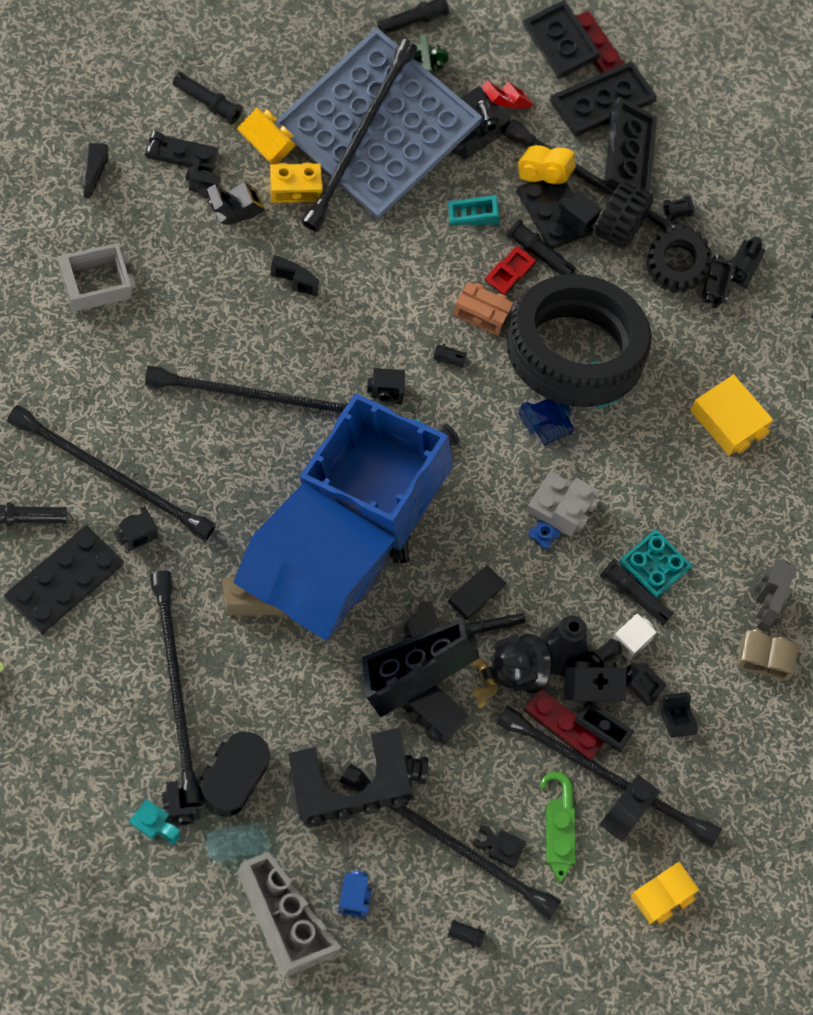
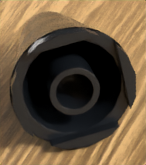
M567 616L544 630L539 636L547 645L550 653V673L565 676V667H574L575 661L588 662L590 648L587 626L580 617Z

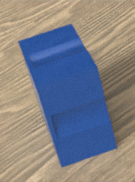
M355 393L337 419L332 433L319 446L299 477L301 484L306 482L394 536L396 540L392 548L400 551L453 468L449 438L447 434L416 420L401 417L389 408Z
M303 482L251 537L233 583L263 602L283 611L293 621L327 641L344 621L348 611L359 603L375 584L396 538L311 485Z

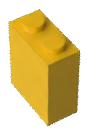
M734 374L697 398L690 409L692 414L728 456L736 451L738 454L743 453L749 448L750 442L755 438L758 441L762 440L769 434L770 430L768 428L773 421L771 416Z

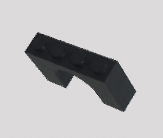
M399 728L371 734L376 759V773L370 785L354 795H339L327 787L321 754L316 747L288 753L300 820L310 827H316L325 824V820L336 818V820H347L352 818L355 813L374 814L381 811L382 807L392 805L393 808L407 806L409 801L415 800L403 735Z

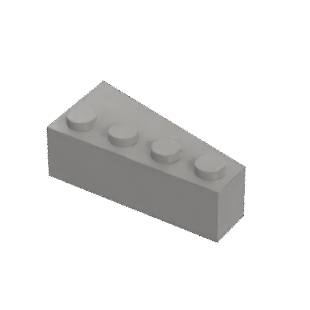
M267 852L243 861L237 873L282 979L336 957L342 947L336 939H332L320 918H316L307 906V901L291 885V880L272 855Z

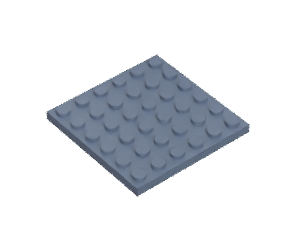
M377 27L275 122L278 127L285 126L294 135L291 140L296 144L295 147L314 164H321V170L330 178L347 150L361 121H363L394 60L397 44ZM412 59L397 75L395 82L390 88L389 93H387L385 100L338 185L379 220L481 123L482 116L415 59Z

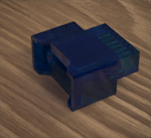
M545 399L535 404L525 402L520 406L518 414L529 434L537 433L544 446L565 436L572 435L575 429L569 420L572 410L567 405Z

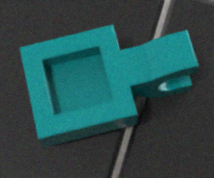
M148 799L144 801L129 820L130 825L152 841L159 834L172 845H175L181 837L179 835L180 830L167 823L170 819L169 814Z

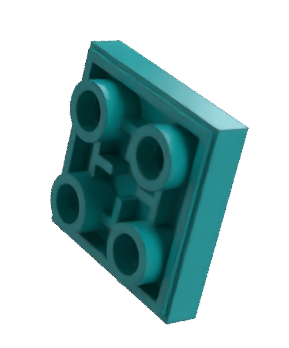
M657 529L652 531L618 561V564L629 574L633 573L637 578L635 581L656 599L693 567Z

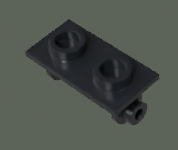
M754 236L749 241L743 240L735 256L733 266L735 267V274L731 281L744 288L748 287L766 251L762 248L761 238Z
M714 255V258H712L707 275L715 278V280L706 279L702 297L704 302L713 303V309L725 303L729 298L730 289L728 287L735 274V267L733 266L736 257H732L728 261H725L721 255Z

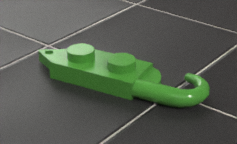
M554 771L549 772L543 777L540 788L544 790L550 780H558L562 784V798L551 800L545 809L546 865L550 866L558 882L561 883L569 868L575 865V808L572 781L564 773Z

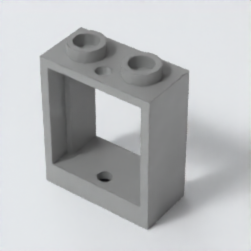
M118 243L57 256L58 269L71 313L132 299V289L135 288V282L132 273L127 274L128 259L126 253L120 251ZM114 262L121 285L79 294L73 271Z

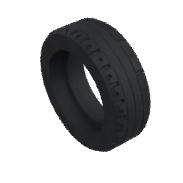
M567 274L545 279L533 285L521 296L513 312L507 337V352L515 372L526 385L539 395L567 406L594 407L620 399L637 384L651 348L652 334L649 321L641 307L620 287L593 276ZM573 317L584 319L605 329L617 342L621 355L599 364L573 362L551 351L542 342L536 329L541 324L556 318Z

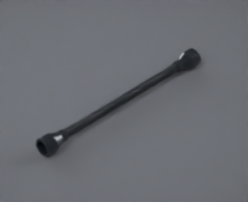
M401 39L394 52L391 69L320 196L321 198H318L316 203L306 211L301 220L305 227L315 232L320 230L325 220L328 202L336 190L335 188H337L357 148H359L397 75L413 59L418 50L417 46L411 41Z
M515 119L509 123L504 132V136L514 142L522 143L529 147L544 146L552 150L550 146L542 143V141L539 142L525 125ZM576 164L573 173L575 172V174L581 178L583 177L589 183L591 182L594 186L596 185V187H599L602 191L604 190L610 196L614 193L616 188L604 183V180L602 181L600 177L594 176L592 172ZM649 210L646 216L647 219L649 218V220L662 227L664 231L670 226L672 229H675L676 225H682L683 229L687 228L685 224L675 223L671 220H666V218L663 219V216L658 215V213L655 214L653 210Z
M148 365L145 377V386L160 388L183 385V387L186 386L187 388L193 387L195 389L196 387V389L199 388L200 390L206 389V391H216L223 394L229 393V395L236 394V396H246V398L249 396V398L266 399V401L269 400L270 402L272 400V402L289 403V405L305 406L306 408L312 407V409L319 408V410L322 409L323 411L325 409V411H335V413L343 412L348 404L342 405V403H332V401L329 403V401L326 402L325 400H312V398L309 399L308 397L306 399V397L289 396V394H279V392L276 394V392L273 393L272 391L266 392V390H256L255 388L253 390V388L236 387V385L233 386L232 384L213 383V381H203L196 378L190 379V377L183 378V376L180 377L178 374L170 373L162 367Z
M16 405L10 412L7 423L19 430L30 431L35 435L42 436L57 447L62 448V450L82 460V462H85L97 471L102 472L105 476H108L120 485L122 484V486H125V488H128L140 497L145 498L148 502L154 503L163 511L180 519L181 523L186 525L194 536L204 542L214 532L216 523L206 517L193 515L188 511L184 512L181 508L174 504L172 505L166 499L158 496L151 490L149 491L143 485L138 484V482L131 478L129 479L123 473L115 470L108 464L106 465L103 461L95 458L88 452L86 453L80 447L75 446V444L68 440L66 441L60 435L44 427L30 411L22 406Z
M161 570L150 574L151 589L157 598V603L161 610L180 760L182 761L181 767L183 768L181 775L182 784L179 792L181 808L201 807L204 805L201 788L196 781L195 773L192 771L193 765L186 726V714L178 669L174 629L172 626L170 607L173 589L172 574L170 571Z
M508 705L497 722V725L507 731L521 733L531 738L534 737V740L537 739L543 745L546 744V747L549 746L553 751L555 750V752L562 756L565 755V758L568 757L571 761L574 760V763L577 762L578 765L580 764L586 770L593 771V774L596 773L597 776L599 775L605 781L608 780L609 783L611 782L612 785L618 786L621 790L624 789L625 791L631 784V782L624 780V778L621 779V776L618 777L617 774L615 775V773H612V771H609V769L602 765L599 766L596 762L593 763V760L590 761L589 758L587 759L586 756L584 757V755H581V753L574 749L571 750L565 744L562 745V742L559 743L558 740L556 741V739H553V737L546 733L543 734L544 732H540L537 728L534 729L533 724L528 722L519 711ZM655 798L650 805L652 808L658 809L659 812L665 813L668 817L671 816V819L674 818L675 821L677 820L678 823L683 824L700 842L711 848L722 830L721 827L710 821L700 820L693 816L687 817V814L684 815L683 812L681 813L675 807L668 806V803L665 804L659 798Z
M351 763L339 782L350 790L361 792L372 781H370L363 770ZM392 805L388 806V808H391V810H394V812H397V814H400V816H403V818H406V820H409L425 832L428 831V834L431 833V836L434 835V838L437 837V840L440 839V842L443 841V844L446 843V846L449 845V848L477 864V866H480V868H483V870H486V872H489V874H492V876H495V878H498V880H501L510 888H514L513 890H517L521 895L523 894L524 899L529 901L535 910L548 920L551 919L560 905L561 900L551 893L539 891L532 886L531 888L527 887L526 884L524 885L523 882L521 883L520 880L518 881L517 878L515 879L514 876L502 868L499 869V866L496 867V864L493 865V862L490 863V860L487 861V858L484 859V856L481 857V854H478V852H475L459 840L456 841V838L453 839V836L450 837V834L447 835V832L444 833V830L441 831V828L438 829V826L435 827V824H432V822H429V820H426V818H423V816H420V814H417V812H414L407 806L393 808Z

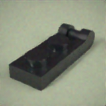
M158 131L151 132L149 137L150 145L147 146L145 151L147 158L185 167L193 166L197 158L201 159V170L213 173L219 151L218 147L168 137ZM164 146L167 147L166 151L160 150L159 147Z

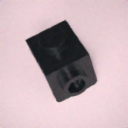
M196 158L194 165L188 167L186 181H189L190 191L197 192L199 195L208 198L210 197L207 191L209 187L214 184L221 187V177L201 172V159Z
M689 692L669 694L663 697L661 714L670 738L697 734L698 725L690 709L691 695Z
M178 781L166 782L167 792H162L163 808L169 809L171 822H177V825L185 826L193 824L194 820H199L200 813L198 807L181 808Z

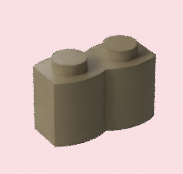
M753 629L746 631L741 638L737 667L742 670L789 681L794 675L799 645L787 637L772 638L762 630Z

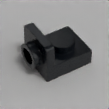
M646 663L629 664L625 667L626 687L645 706L652 705L666 684Z

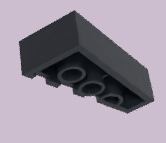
M464 618L362 657L366 696L380 718L479 659L476 638Z

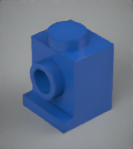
M352 871L345 874L337 913L366 918L369 906L363 904H369L372 887L367 886L369 878L367 873Z

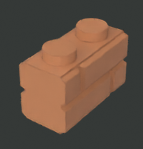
M467 282L455 304L453 315L499 336L511 314L514 303L503 294L496 295L487 291L486 287L482 284Z

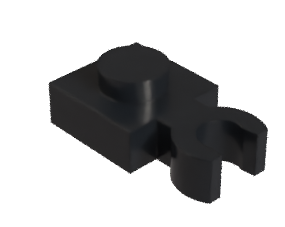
M481 825L479 832L484 833L487 840L480 841L475 838L473 845L479 849L487 847L492 849L489 855L490 858L515 869L526 841L503 830H500L497 837L493 835L489 827Z

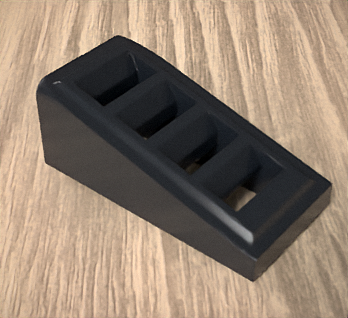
M88 144L83 184L85 198H91L107 164L109 158V146L107 144Z

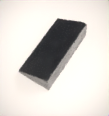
M587 701L574 720L575 723L618 752L622 751L634 733L632 729L590 701Z

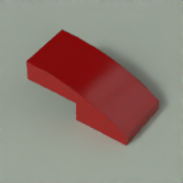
M488 80L481 87L491 101L497 105L513 109H526L534 105L521 88L509 81L503 88Z
M516 245L503 262L499 261L484 281L505 295L536 264V260Z

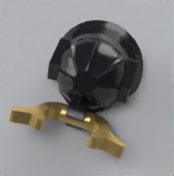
M518 634L498 640L494 647L495 653L491 659L492 667H489L488 663L480 657L469 664L479 671L486 686L485 689L476 686L472 690V694L477 698L479 708H482L487 703V698L492 697L498 691V684L496 683L498 680L501 685L507 688L513 687L515 692L537 693L546 684L551 671V657L548 647L540 637L534 634H525L520 637Z

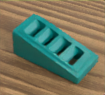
M497 195L448 201L450 225H501ZM456 208H461L462 217H457ZM466 208H471L470 216H467ZM476 208H481V214L477 215ZM486 208H491L492 213H487Z

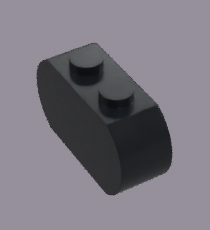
M238 732L231 735L227 743L222 741L214 754L217 757L212 767L207 765L199 778L202 781L201 792L204 805L210 812L218 816L230 817L239 814L269 767V747L263 738L252 732Z

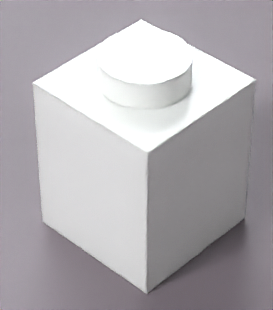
M636 614L615 633L613 639L620 644L622 648L621 654L631 661L653 640L657 632L650 621Z

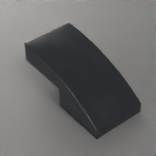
M276 255L273 256L271 276L293 281V291L317 297L319 280L312 273L288 259Z
M487 565L456 591L447 602L467 620L477 613L488 600L499 593L506 585V582Z

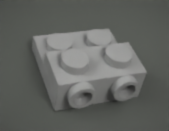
M550 471L528 504L526 512L572 537L577 528L582 530L589 518L586 513L588 511L593 513L600 501L596 497L599 490L578 478H575L573 483Z

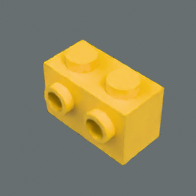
M270 164L271 203L316 202L318 198H321V164Z

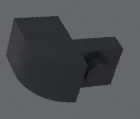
M246 182L241 183L229 192L216 184L207 189L211 198L209 199V204L216 212L221 224L229 225L252 219L265 211L257 189Z
M638 774L607 813L600 825L623 842L660 791Z

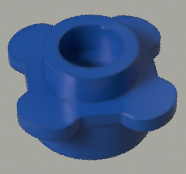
M539 520L538 525L535 528H531L528 535L541 548L547 549L551 546L554 539L559 538L560 531Z

